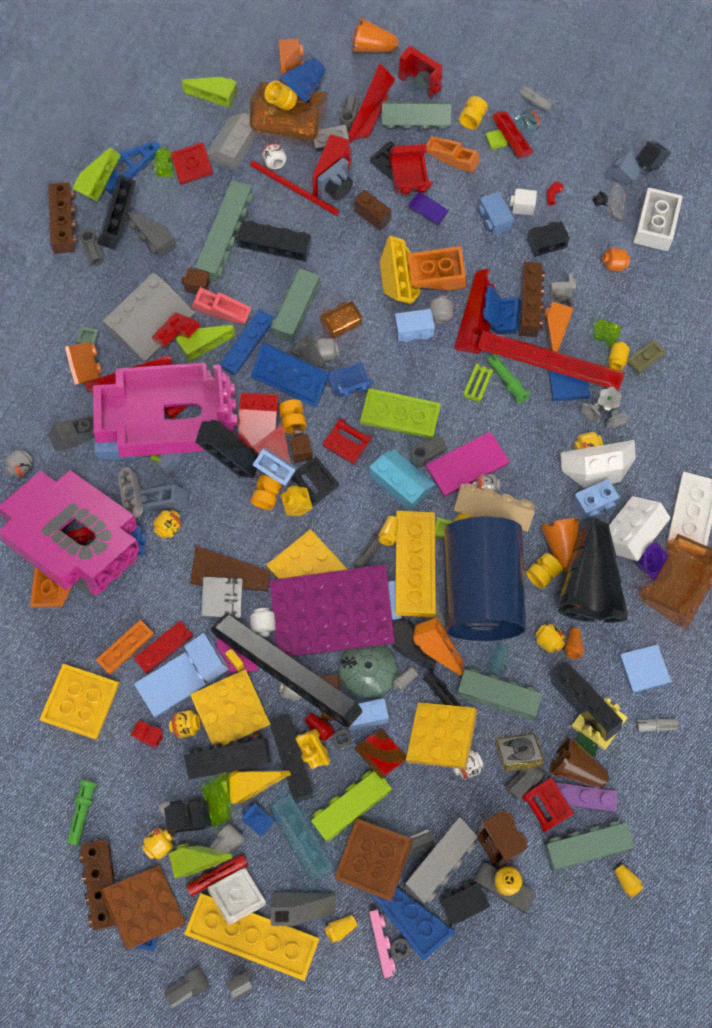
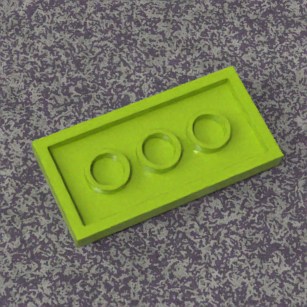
M369 388L360 424L433 439L441 403Z

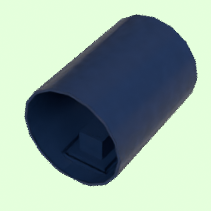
M491 516L470 517L448 524L444 529L445 625L447 634L454 638L469 641H498L522 635L526 632L522 526L514 520Z

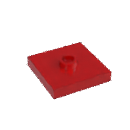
M204 142L171 152L180 185L213 174Z

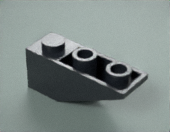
M403 617L394 622L395 644H390L392 649L425 669L434 672L437 662L424 653L419 645L415 644L413 639L415 628L411 621H406Z

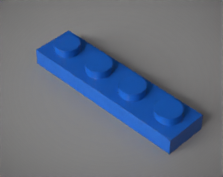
M259 309L220 362L221 368L236 376L271 327L275 317Z

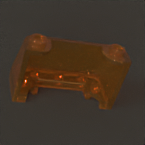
M261 81L250 99L251 128L260 133L308 141L314 140L320 130L328 101V92L316 91L312 94L310 103L296 101L292 109L284 111L265 99V89L269 83Z
M677 534L675 539H671L668 544L669 557L653 585L649 584L648 587H643L640 597H642L643 603L679 627L687 629L712 586V548Z

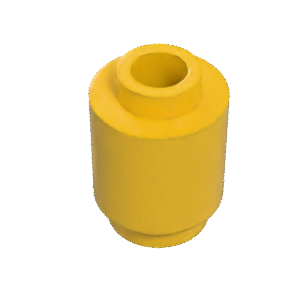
M617 342L612 345L608 358L610 368L622 370L626 366L630 348L626 343Z

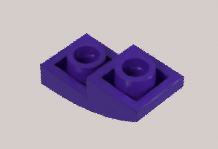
M420 192L417 193L408 205L411 210L423 215L426 220L436 225H439L449 212L445 207Z

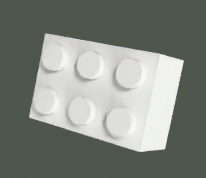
M648 188L633 243L668 251L673 240L683 196Z
M634 496L628 500L609 525L616 555L636 561L640 559L648 545L653 542L670 519L661 502Z

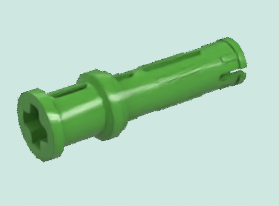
M497 354L492 355L494 358L490 356L487 362L490 363L507 385L506 390L513 394L517 404L527 400L531 393L524 389L520 379L514 378Z
M79 780L78 796L74 799L76 808L66 841L68 844L77 846L80 845L88 807H91L93 804L94 788L98 785L84 780Z

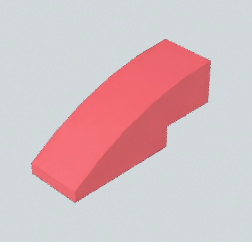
M201 287L191 308L210 316L245 324L251 307L218 292L216 295Z

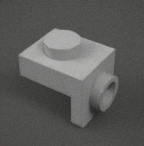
M568 273L566 282H551L550 298L559 299L562 296H572L573 290H576V280L573 279L572 273Z

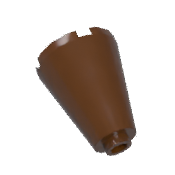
M566 738L556 751L558 754L556 760L552 759L550 773L595 788L604 787L608 783V770L576 740Z

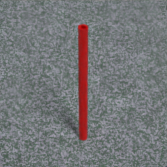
M251 161L250 166L333 215L337 216L340 210L258 162Z

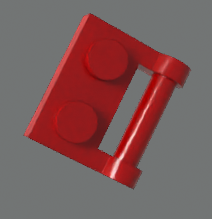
M340 418L323 442V447L355 465L371 442L372 436L363 434ZM342 429L362 442L359 445L339 432Z
M553 777L522 796L524 802L527 801L542 827L540 828L543 833L575 814ZM538 794L553 820L548 822L534 796Z

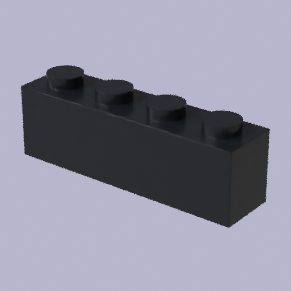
M122 175L118 176L113 186L97 244L115 249L121 236L136 181Z
M242 220L237 235L238 248L307 262L312 244L311 235L306 232L291 231L288 228H277L254 221Z
M217 420L202 421L195 443L238 477L254 478L257 468L253 464L259 455L252 448L246 446L243 440L234 436L232 431L223 427L221 422Z
M568 662L552 674L551 684L595 731L600 732L601 737L605 741H608L621 730L623 720Z
M289 715L269 721L283 769L291 773L286 779L294 804L314 798Z
M261 735L250 737V742L242 743L240 739L230 741V746L222 747L221 743L210 745V750L202 751V747L191 749L190 754L184 755L188 780L272 763L268 738L262 739Z

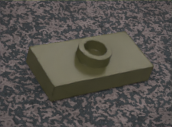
M653 339L628 358L627 364L639 375L663 357L666 351Z

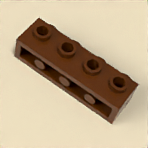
M69 182L48 184L50 245L53 253L75 252V245H78L77 234H74V230H77V222L74 219L76 205L73 204V200H76L75 190L71 189Z
M524 262L519 336L537 337L539 329L543 328V318H540V313H543L544 302H541V297H544L545 287L541 286V283L545 279V270H542V263Z
M104 839L81 844L82 850L79 851L80 862L84 863L85 871L82 872V880L84 885L87 884L88 893H85L86 905L90 906L91 914L88 915L89 927H93V931L96 932L116 928L101 893L103 888L116 883L110 842Z

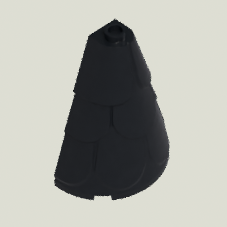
M590 518L584 523L573 550L574 556L569 565L557 605L558 612L565 617L585 622H594L595 620H604V623L627 621L628 612L609 524L600 521L599 518Z

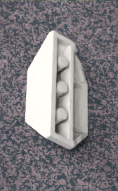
M630 440L561 452V470L583 488H589L606 479H609L611 484L621 482L636 459L635 441Z

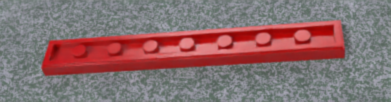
M482 330L477 349L607 388L614 387L617 391H619L625 372L486 330Z

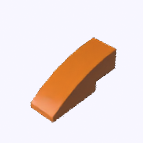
M431 136L426 144L428 154L457 169L473 173L480 162L478 151L463 148L461 142Z

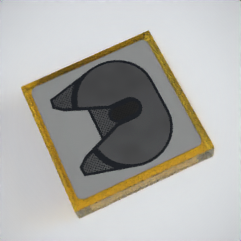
M535 733L495 739V745L504 772L544 766V758Z

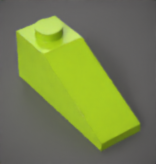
M210 77L182 80L183 93L227 108H231L238 94L237 82L232 79Z
M112 148L107 149L79 174L72 189L98 202L121 155Z
M233 325L198 328L189 338L179 335L176 338L177 347L190 363L235 337V330Z
M188 843L177 846L176 851L169 853L174 878L192 876L232 858L230 853L202 846L189 847Z

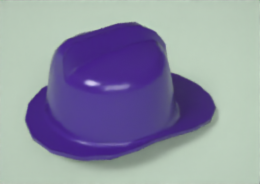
M657 542L650 543L640 559L636 561L637 566L647 572L656 582L662 583L670 575V558Z

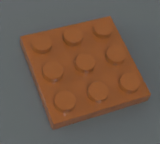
M356 818L334 879L392 901L413 839Z
M160 865L101 890L126 951L185 924Z

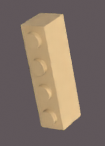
M461 483L454 503V511L471 514L474 517L491 516L514 520L522 526L523 531L528 532L535 512V504L526 499H514L509 494L500 495L491 489L485 488L483 490L476 488L475 485L470 483Z

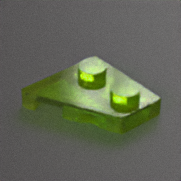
M229 773L220 775L201 788L205 801H208L213 827L220 826L231 819Z

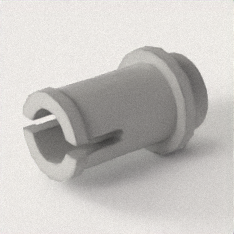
M409 666L399 677H395L392 683L398 691L405 690L406 686L418 677V673Z

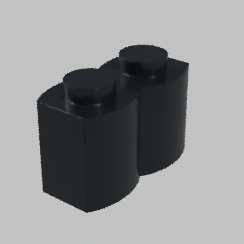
M201 798L189 800V803H182V800L170 802V805L164 808L168 834L198 831L211 827L208 801H201Z

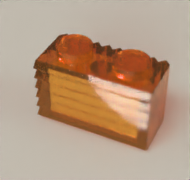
M351 300L340 303L333 310L324 311L322 316H320V324L329 338L336 339L340 335L361 326L363 317Z

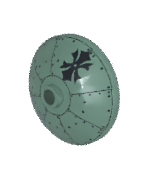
M385 645L345 650L338 665L339 678L344 688L352 695L363 699H373L387 693L392 688V682L398 673L396 658ZM370 663L372 667L367 669L364 665Z

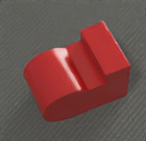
M137 720L130 736L157 750L164 732L157 727Z

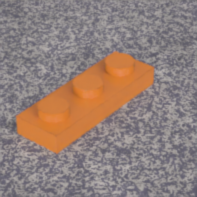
M140 619L96 659L97 663L111 675L154 636V633Z

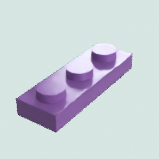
M556 782L571 807L610 813L616 812L618 791Z

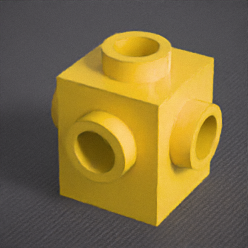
M294 485L287 488V491L281 494L286 516H302L313 509L307 488Z

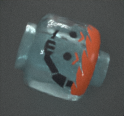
M528 110L518 114L514 123L522 135L525 136L539 129L540 118L534 111Z

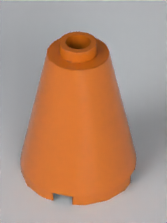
M358 18L357 21H360V24L355 26L352 44L355 45V48H351V52L392 53L393 50L397 49L399 40L396 39V35L364 18Z
M579 518L554 521L552 525H548V523L541 525V531L552 555L559 561L564 573L568 572L569 565L574 556L573 550L579 538Z

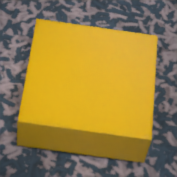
M228 650L225 653L227 660L238 673L244 670V664L233 650Z

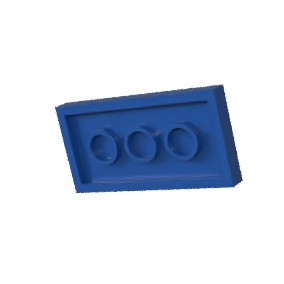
M264 342L261 344L250 377L317 407L330 372Z

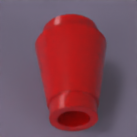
M310 713L304 720L310 730L317 729L320 735L319 740L323 742L327 741L334 733L330 723L313 713Z

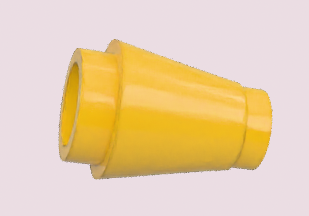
M387 517L378 534V541L381 544L392 546L397 541L399 521L397 517Z
M624 864L614 871L626 895L628 894L632 898L644 889L642 881L626 868Z
M350 915L328 923L324 930L331 943L336 941L339 943L358 925L355 918Z

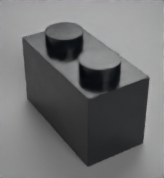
M648 141L636 160L640 162L638 165L645 170H659L671 152L658 142Z
M562 221L551 222L542 227H534L529 230L527 242L534 257L565 249L568 247L570 240Z
M470 882L461 887V892L455 894L452 891L442 896L443 901L439 904L450 927L490 907L479 883L474 885L473 882Z

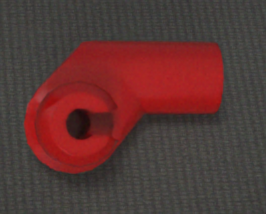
M559 181L553 182L546 190L548 206L556 204L555 194L557 192L560 193L564 189V185Z

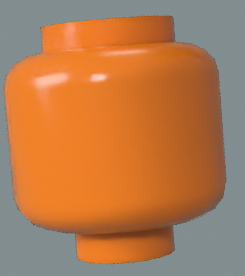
M611 247L607 252L603 253L602 262L607 270L622 272L629 266L630 255H628L625 249Z

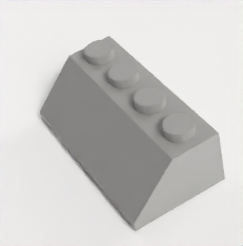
M460 817L404 886V889L422 904L426 901L430 903L438 894L435 889L439 884L441 886L446 884L451 877L448 875L451 869L457 870L464 861L461 858L464 853L468 852L470 854L477 845L474 842L477 838L476 834Z

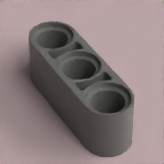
M483 862L473 882L479 883L481 888L520 912L527 914L536 894L522 885L520 890L512 896L501 895L496 891L493 882L498 869Z

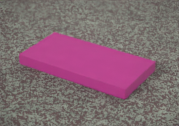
M490 431L427 463L425 467L443 497H446L458 491L461 483L472 484L474 481H477L478 475L491 474L508 465L510 461Z

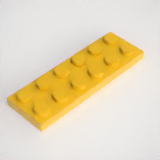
M397 510L396 517L399 521L396 541L395 615L435 617V512Z
M202 893L199 895L184 933L188 937L303 981L306 979L319 942V938L291 927L271 926L270 919L254 913L228 926L213 898Z

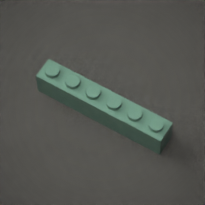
M231 181L195 269L209 272L210 281L217 283L219 277L223 276L224 265L230 259L231 247H234L236 244V235L239 232L243 218L247 217L248 206L254 200L252 186Z

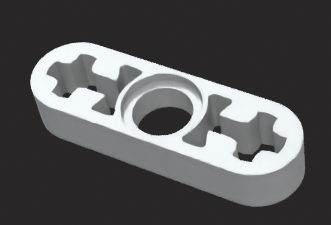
M124 467L118 474L122 506L132 513L136 519L143 512L138 476L136 471L129 467ZM133 488V494L128 497L129 490Z

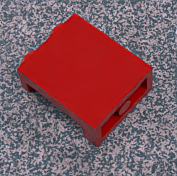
M409 46L400 55L398 79L404 82L409 76H412L429 87L428 97L432 98L442 88L443 66L414 47Z
M426 144L393 146L388 152L395 193H401L402 195L415 191L425 193L433 185L432 181L428 180L424 156L427 152Z

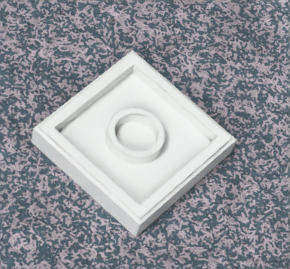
M246 868L208 887V892L228 926L266 905V901Z

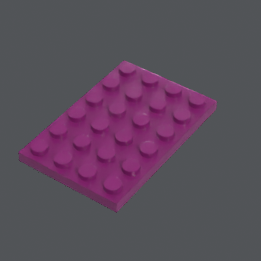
M386 564L269 580L272 612L275 614L276 629L274 630L276 648L289 657L395 644Z

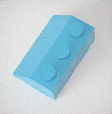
M394 449L382 454L369 467V477L410 511H413L436 486L431 479Z

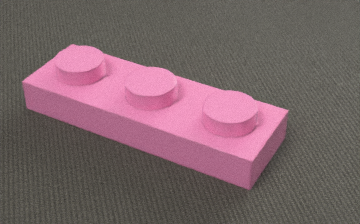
M378 910L371 911L369 915L383 977H392V971H396L393 957L389 958L387 949H391L389 938L383 935L382 928L386 927L383 914L379 915Z

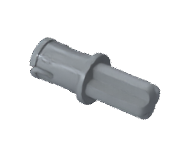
M525 86L520 91V95L530 100L532 105H536L548 112L553 104L552 101L541 96V93L537 94Z
M658 717L648 720L637 719V732L651 731L659 733V731L678 730L677 719H658Z

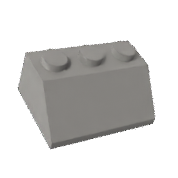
M245 113L229 117L207 151L208 158L236 171L259 133L258 119Z

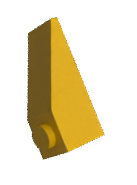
M236 770L228 775L229 778L223 781V784L232 804L244 803L291 775L290 771L240 772V770Z

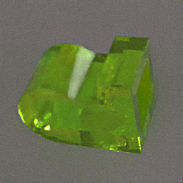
M160 148L156 151L154 166L156 177H174L171 152L167 148Z
M598 320L594 325L592 334L596 340L606 341V347L611 348L617 342L622 327L606 320Z

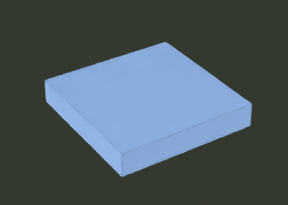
M658 644L619 655L632 693L666 685L671 682Z

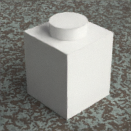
M516 189L515 195H511L510 206H513L512 213L533 215L537 191Z

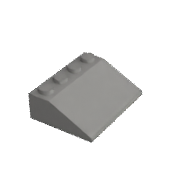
M153 272L103 320V324L107 333L146 363L163 347L155 343L151 337L168 321L169 317L176 312L192 318L195 312L164 280Z

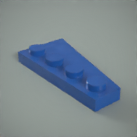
M313 58L284 73L280 78L306 103L315 91L326 69L320 61Z
M397 887L392 901L369 893L423 961L456 933Z

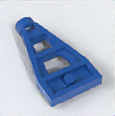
M155 140L151 143L119 152L121 156L117 163L124 161L129 165V169L122 176L132 179L155 156L163 153L159 143ZM141 153L144 158L137 164H133L129 158ZM113 170L105 186L109 194L112 193L113 186L119 176L115 170Z

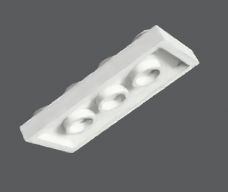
M683 472L666 543L704 553L707 548L712 524V479Z

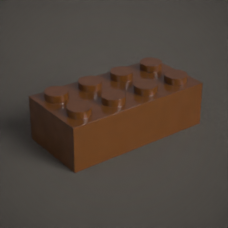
M505 809L482 822L475 833L492 864L498 870L517 859L528 848L526 836L522 831L518 832L515 824H517L515 818L510 812L507 813Z

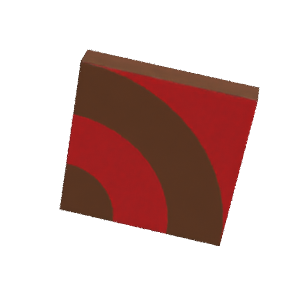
M382 728L357 744L354 748L381 779L402 765L407 757Z

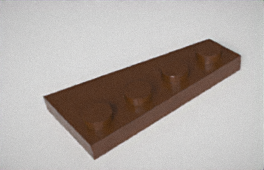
M195 546L190 584L203 586V577L243 579L242 590L268 592L270 571Z

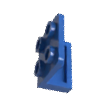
M488 286L485 293L486 306L483 309L484 318L496 334L518 332L520 298L501 299L494 287Z
M363 362L332 371L328 377L333 395L338 394L339 397L353 394L352 390L354 389L356 391L369 389V384L373 383V380H368Z

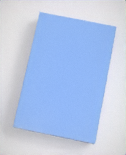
M186 652L134 684L154 718L191 696L190 694L207 687L205 682L196 674V668L188 660Z

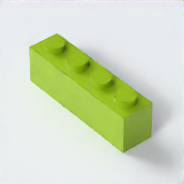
M368 771L361 777L362 781L357 785L355 783L351 784L345 789L346 794L342 797L336 796L329 802L330 806L324 811L321 808L312 815L314 819L311 820V824L326 843L392 792V788L384 778L381 779L375 771Z

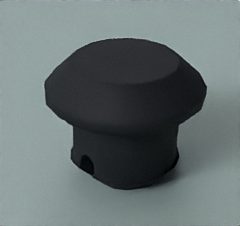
M599 191V194L593 197V202L596 206L602 204L606 206L608 197L605 192Z

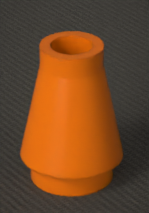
M579 628L569 629V636L564 651L566 656L571 659H579L584 653L581 630Z

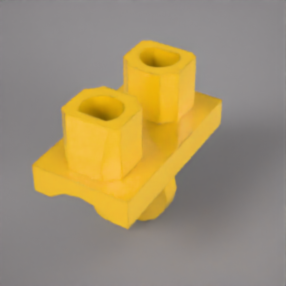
M317 729L309 730L296 737V741L303 752L301 758L304 762H308L311 769L320 765H329L330 763L327 755L328 750L326 746L321 744Z

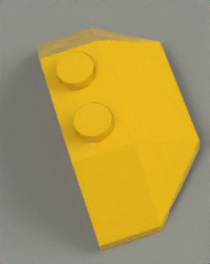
M389 236L380 259L383 292L397 301L412 304L421 294L420 287H412L408 254L411 251L406 247L404 239Z

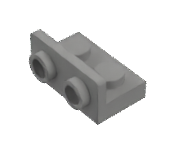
M346 125L312 131V144L315 145L316 149L324 148L330 134L349 139Z

